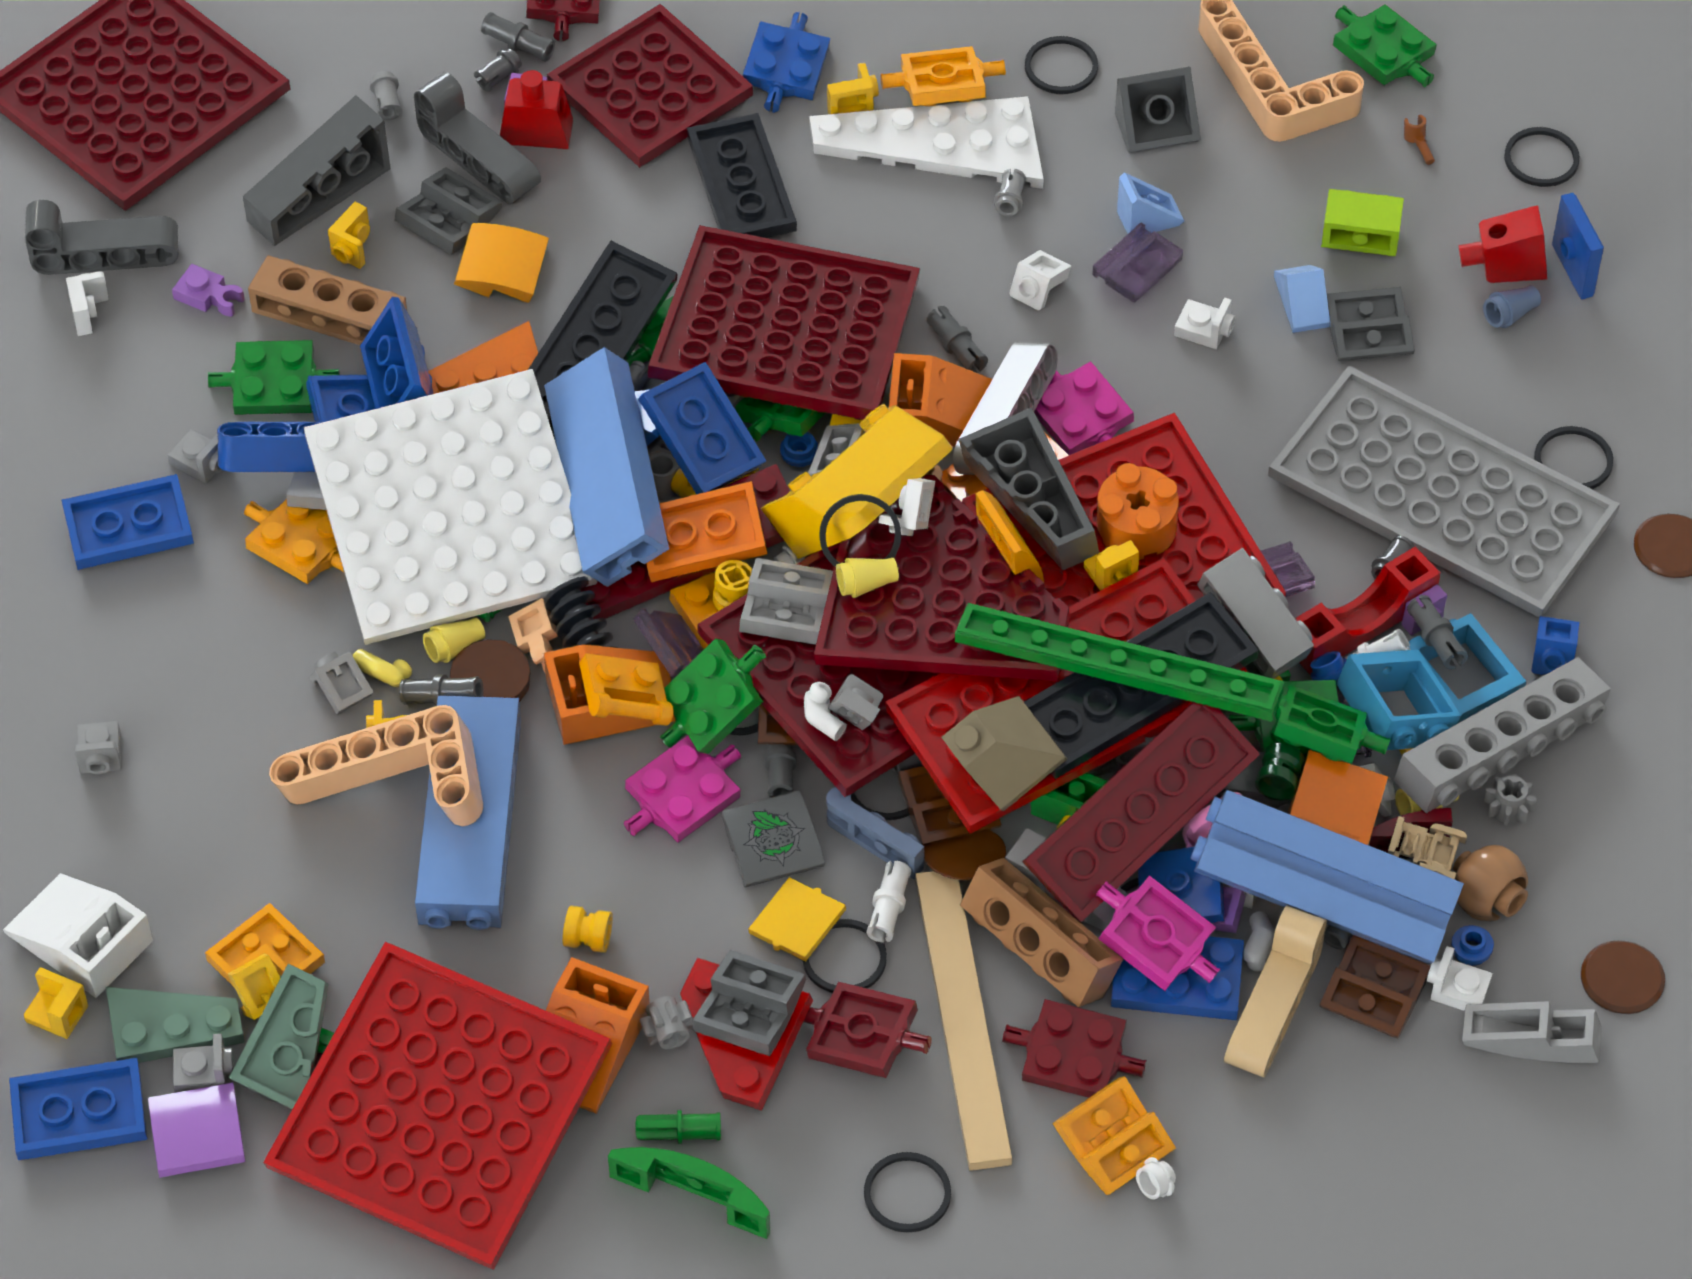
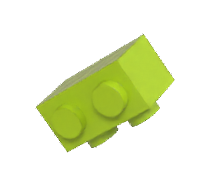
M1329 189L1321 247L1396 256L1404 198L1353 192L1350 190Z

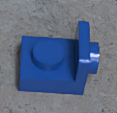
M1544 616L1539 617L1531 670L1534 674L1546 675L1575 659L1580 622Z

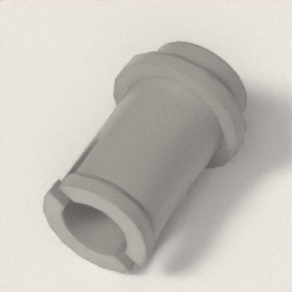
M390 71L375 73L370 82V90L376 96L378 115L387 120L398 117L399 113L402 112L397 95L399 82Z
M1011 169L1004 171L1000 191L994 196V205L1001 215L1013 216L1023 207L1021 195L1026 182V176L1018 169H1014L1012 180H1010Z

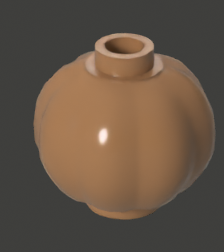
M1488 845L1472 853L1465 851L1456 859L1453 865V870L1456 872L1455 880L1464 883L1457 903L1472 918L1480 921H1496L1500 916L1491 912L1492 907L1506 917H1512L1523 907L1528 897V892L1525 890L1528 885V875L1522 861L1513 851L1500 845Z

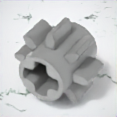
M1515 773L1504 778L1496 776L1493 788H1486L1484 802L1490 804L1488 816H1495L1497 820L1504 823V826L1518 821L1523 824L1526 823L1528 811H1535L1537 798L1531 796L1532 782L1526 783L1522 778L1517 777Z
M664 996L649 1003L646 1007L648 1016L640 1018L649 1044L653 1045L659 1042L660 1047L663 1049H674L687 1042L690 1037L688 1029L694 1028L693 1017L687 1002L684 1000L677 1004L674 997Z

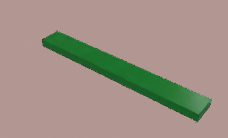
M972 603L967 604L955 631V642L1271 722L1284 692V681Z

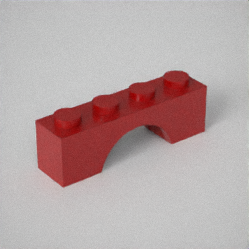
M1415 546L1386 563L1374 582L1361 595L1348 604L1329 609L1321 602L1297 616L1295 620L1302 621L1308 627L1313 638L1312 643L1314 644L1307 658L1300 661L1299 664L1311 675L1312 669L1310 665L1317 657L1333 651L1340 652L1343 657L1355 650L1360 644L1370 641L1403 620L1406 603L1433 586L1439 585L1441 572Z

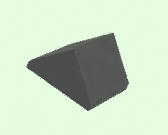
M1191 67L1117 79L1115 115L1128 152L1201 140Z

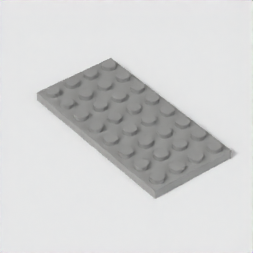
M1348 366L1275 458L1268 471L1269 477L1391 541L1396 536L1408 538L1431 562L1537 617L1543 616L1615 518L1620 503L1351 366Z

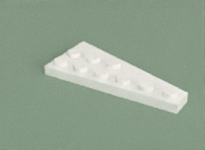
M1028 96L809 116L814 154L858 160L862 156L882 159V164L895 166L896 162L915 164V169L968 178H972L977 174L997 177L996 182L1001 183L1005 170L1011 169V180L1014 169H1018L1025 174L1026 182H1030V187L1043 189L1044 178Z

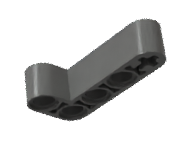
M448 72L441 73L414 93L416 120L424 137L503 201L512 204L541 182L540 173L530 159L465 109L463 90Z
M35 200L27 205L25 211V243L33 270L46 275L161 267L171 265L178 259V225L175 220L167 216L63 223L60 209L54 202Z

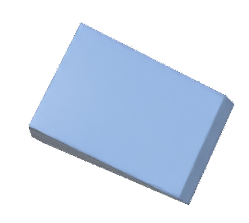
M1125 172L1119 177L1117 213L1130 239L1177 227L1184 222L1170 193Z
M1307 265L1274 271V278L1292 333L1329 327L1330 318L1324 270Z

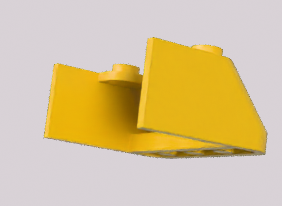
M882 404L858 423L865 433L822 471L812 476L806 471L788 484L791 491L787 495L764 505L761 510L798 559L822 550L819 538L821 522L828 509L834 503L850 495L866 494L877 497L890 506L900 497L901 490L904 485H907L908 479L922 478L953 449L945 436L896 405L887 408L885 404ZM855 501L845 504L832 515L826 528L827 547L853 537L885 510L877 504L867 501Z

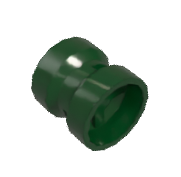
M1273 743L1267 746L1262 758L1263 767L1259 770L1255 781L1259 793L1267 798L1278 801L1289 800L1294 797L1298 786L1297 776L1300 775L1305 762L1303 753L1295 746L1287 743Z

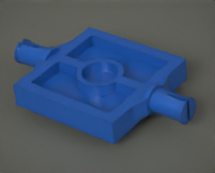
M795 12L789 28L762 21L759 23L743 77L754 87L761 88L768 93L764 108L769 112L772 103V113L779 111L783 96H796L813 101L829 50L830 38L805 32L804 28L808 17L804 13H802L799 21L800 12Z

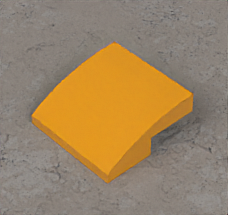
M472 223L454 285L488 298L492 291L496 290L529 303L534 294L549 238L510 226Z
M984 490L977 492V516L1013 573L1016 575L1030 569L1044 582L1039 563L1001 504L990 493Z
M1125 1076L1117 1078L1052 1123L1077 1161L1106 1195H1110L1136 1177L1137 1170L1145 1165L1146 1159L1154 1157L1160 1160L1176 1149L1154 1112L1147 1113Z

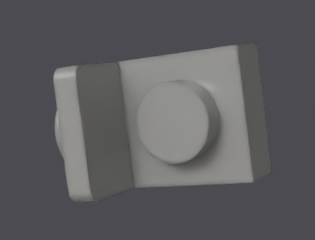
M190 429L167 454L170 465L205 484L216 473L223 471L218 466L217 434L211 440Z
M350 651L339 657L336 652L324 656L315 663L317 669L309 677L313 685L319 683L336 714L365 700L374 693Z
M851 674L842 684L828 709L863 730L873 722L880 711L878 705L883 699V694Z
M118 721L78 724V744L75 745V755L80 774H103L108 771L121 770L120 727Z
M222 1033L213 1034V1046L173 1049V1086L175 1093L227 1084V1074H230L234 1068V1056L232 1048H225Z

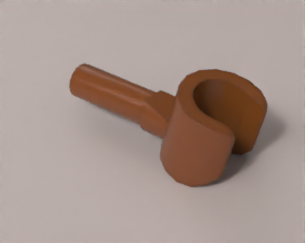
M1421 114L1418 115V125L1410 124L1408 119L1405 118L1404 139L1416 144L1427 165L1433 164L1435 160L1425 139L1426 118Z

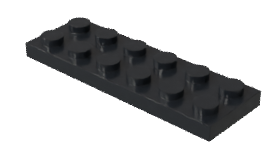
M610 240L528 368V370L533 369L554 440L555 435L544 385L604 347L627 361L677 282V272Z
M1211 592L1126 641L1237 670L1258 659L1259 653L1258 648ZM1074 672L1024 703L1067 757L1064 763L1050 773L1054 779H1057L1187 700Z

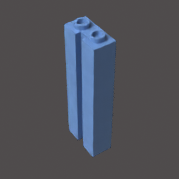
M604 347L545 384L544 387L557 450L571 492L569 508L582 571L608 587L631 573L632 564L637 561L643 564L648 563L669 550L629 364Z
M438 696L437 706H451L470 730L483 800V811L476 822L468 826L455 825L436 802L431 773L429 772L415 898L418 925L444 928L452 926V921H466V925L472 929L501 928L521 730L519 698Z
M1227 790L1223 794L1222 799L1214 797L1205 819L1212 822L1208 836L1205 838L1199 835L1190 858L1197 861L1194 872L1282 907L1288 905L1327 920V924L1426 964H1431L1435 961L1446 932L1445 929L1450 916L1453 914L1464 883Z

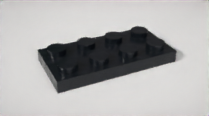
M759 113L687 128V138L718 229L764 238L797 231V221Z

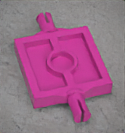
M1091 361L1069 374L1060 375L1056 370L1034 411L1040 423L1068 455L1113 438L1118 430L1134 422V412Z
M687 735L625 780V789L638 801L641 810L624 821L627 831H630V834L635 836L650 823H654L656 826L665 829L678 843L740 798L741 789L726 775L724 770L741 759L738 749H735V746L730 744L725 750L712 757L709 754L698 752Z
M1150 875L1138 890L1129 893L1127 896H1124L1107 881L1096 893V896L1115 909L1112 921L1098 939L1164 991L1167 990L1179 974L1187 971L1189 968L1208 981V983L1220 971L1219 968L1200 955L1204 943L1216 927Z

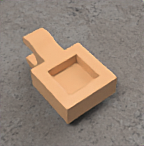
M541 598L511 614L508 618L517 647L524 654L530 652L533 662L536 665L541 663L545 673L543 653L554 651L549 641L558 636L556 634V625L550 620L551 612L545 608L544 599Z

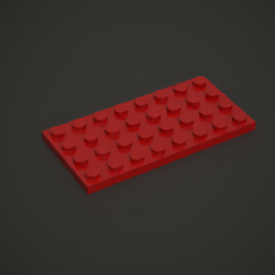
M1162 558L1069 606L1070 620L1068 628L1126 642L1196 600L1166 559ZM1245 667L1239 669L1241 671L1248 672ZM1060 669L1058 681L940 673L885 701V708L971 834L1145 742V737L1153 738L1157 736L1192 702L1186 701L1059 778L1054 779L1049 774L1005 811H1002L966 771L941 737L975 710L1018 696L1025 702L1074 672Z

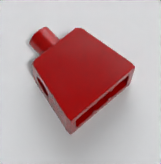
M535 70L524 72L521 78L509 80L500 136L509 144L516 146L569 149L573 116L562 84L558 81L543 80L542 74Z
M1538 205L1482 220L1478 224L1480 241L1458 245L1461 267L1483 264L1486 281L1490 283L1548 279L1544 231Z

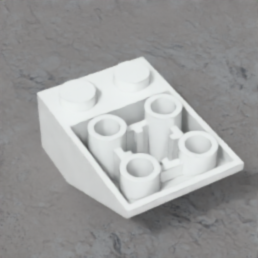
M61 873L3 929L6 935L65 977L83 984L84 990L95 998L153 942L148 918L144 912L114 892Z

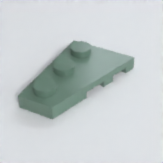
M288 964L229 1078L292 1110L315 1069L329 984Z
M106 987L117 1061L138 1058V1062L141 1063L173 1057V1049L213 1046V1034L222 1033L225 1046L245 1043L237 998Z

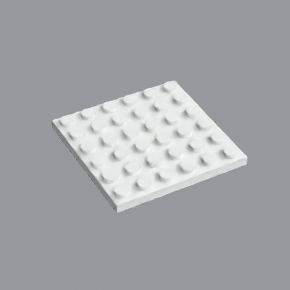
M533 369L304 427L305 437L365 645L428 629L431 626L447 624L546 598L557 586L577 577H588L589 584L587 586L597 584V580L582 571L569 508L571 492Z

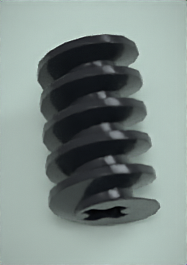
M585 576L560 584L544 600L545 608L551 612L550 620L557 626L556 634L563 640V649L578 645L605 646L613 639V635L610 632L599 634V631L607 626V621L604 618L593 620V617L601 612V607L598 604L587 606V603L595 598V593L591 590L581 592L589 584V579Z

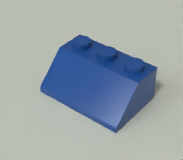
M392 296L360 345L375 409L434 394L432 377L428 373L424 357L425 350L423 345H421L417 327L400 298Z

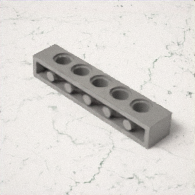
M1577 657L1402 754L1393 781L1425 813L1440 805L1446 807L1454 802L1459 794L1470 788L1472 790L1480 788L1489 777L1500 771L1502 773L1510 771L1519 760L1528 755L1534 757L1541 753L1549 743L1558 738L1564 740L1579 726L1587 722L1592 724L1599 720L1606 711L1605 703L1611 688Z

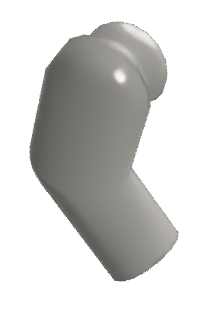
M1262 911L1255 912L1250 916L1249 924L1252 934L1244 947V959L1247 961V966L1257 972L1263 970L1271 953L1275 933L1268 914Z

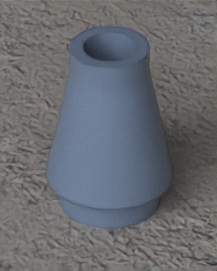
M1532 285L1525 288L1493 292L1483 304L1484 316L1491 326L1508 328L1530 310L1538 307L1541 303V296L1539 291Z

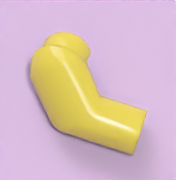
M359 649L353 654V658L362 672L392 687H399L402 679L410 678L412 675V668L405 660L398 659L391 664L363 649Z

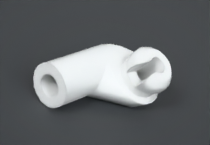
M815 682L804 696L805 718L812 726L834 741H837L846 730L847 724L832 715L830 709H828L830 706L829 698L832 695L831 688L823 682Z

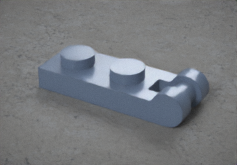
M836 787L828 791L826 797L828 825L887 863L891 861L893 866L894 861L906 863L912 870L910 877L915 879L916 873H920L924 869V846L914 835L907 832L902 833L889 825L880 814L869 812L851 801V795L845 798Z

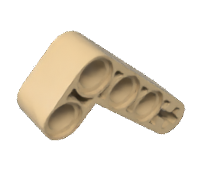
M1288 905L1285 906L1276 926L1271 953L1229 1041L1224 1057L1225 1063L1261 1077L1267 1075L1319 961L1327 920Z

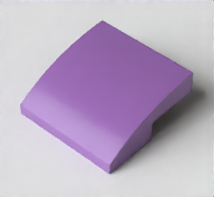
M233 1082L148 1098L159 1178L245 1162Z

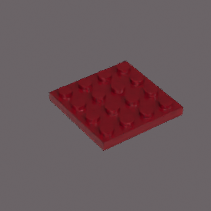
M661 4L547 74L548 81H558L562 84L568 103L639 168L686 139L687 128L711 123L753 96V85Z

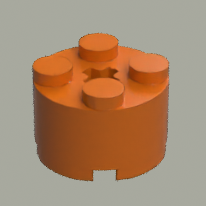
M1131 463L1119 466L1117 471L1103 482L1098 493L1097 528L1106 548L1113 545L1119 546L1131 540L1139 551V560L1144 559V555L1155 552L1158 555L1164 552L1172 544L1177 532L1179 499L1177 485L1174 480L1152 468L1136 466Z

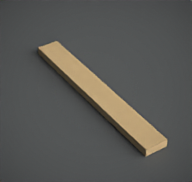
M934 871L916 873L917 892L969 1171L1012 1165V1155L965 910L960 906L962 902L959 880L944 877Z

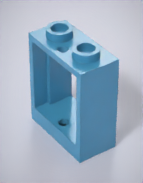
M1471 613L1458 620H1449L1454 628L1453 634L1461 645L1467 644L1496 681L1461 699L1456 697L1428 662L1439 656L1433 646L1426 645L1421 635L1409 641V648L1420 651L1461 714L1458 723L1525 687L1527 682Z
M1418 649L1349 654L1336 683L1350 707L1367 713L1365 719L1367 731L1391 738L1387 750L1415 748L1458 724L1461 714ZM1404 691L1419 715L1394 716L1379 692Z

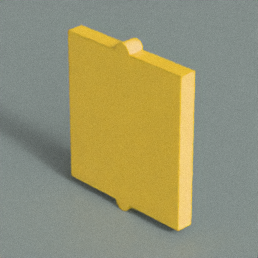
M789 877L748 928L749 934L773 945L775 951L783 950L806 962L846 911V905L822 894L820 888L812 889Z

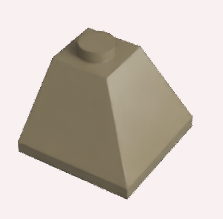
M1019 696L971 712L941 737L966 771L1002 811H1005L1067 760V757Z

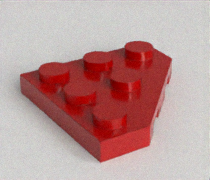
M700 958L696 959L680 992L681 998L687 1002L693 1018L711 993V977L719 967V964ZM801 992L794 1012L770 1056L696 1032L724 1099L762 1111L812 1005L813 999L810 993Z

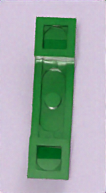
M629 1147L612 1149L608 1155L610 1178L648 1193L655 1180H661L726 1206L727 1224L762 1238H768L770 1234V1211L751 1189L721 1168L684 1153L659 1148Z

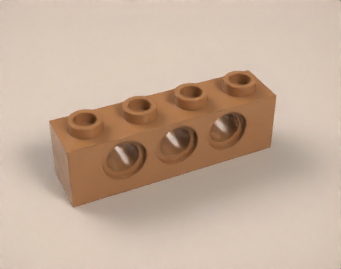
M269 255L265 258L248 287L252 312L357 345H361L392 296L399 297L407 310L406 297L400 296L393 291H383L364 285L356 280H347L331 275L324 270L311 269L298 265L291 260L279 259Z
M1005 858L978 867L960 904L962 908L972 915L974 921L986 927L1002 941V944L1008 950L1015 952L1028 963L1037 975L1045 978L1057 988L1067 1001L1082 1007L1103 998L1123 958L1101 942L1096 935Z

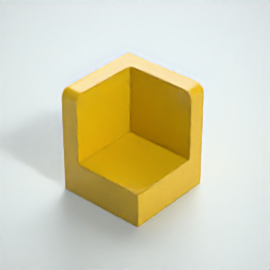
M40 967L35 974L39 992L24 1013L25 1021L68 1039L88 1008L83 984Z

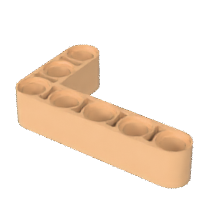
M1201 0L1199 33L1259 128L1268 139L1278 142L1286 141L1350 120L1360 113L1364 81L1358 73L1347 70L1340 71L1288 88L1232 0Z
M447 705L435 706L283 754L272 763L269 772L271 781L290 803L298 805L429 765L434 797L450 821L458 826H468L476 822L483 811V800L470 730L458 713L451 706Z

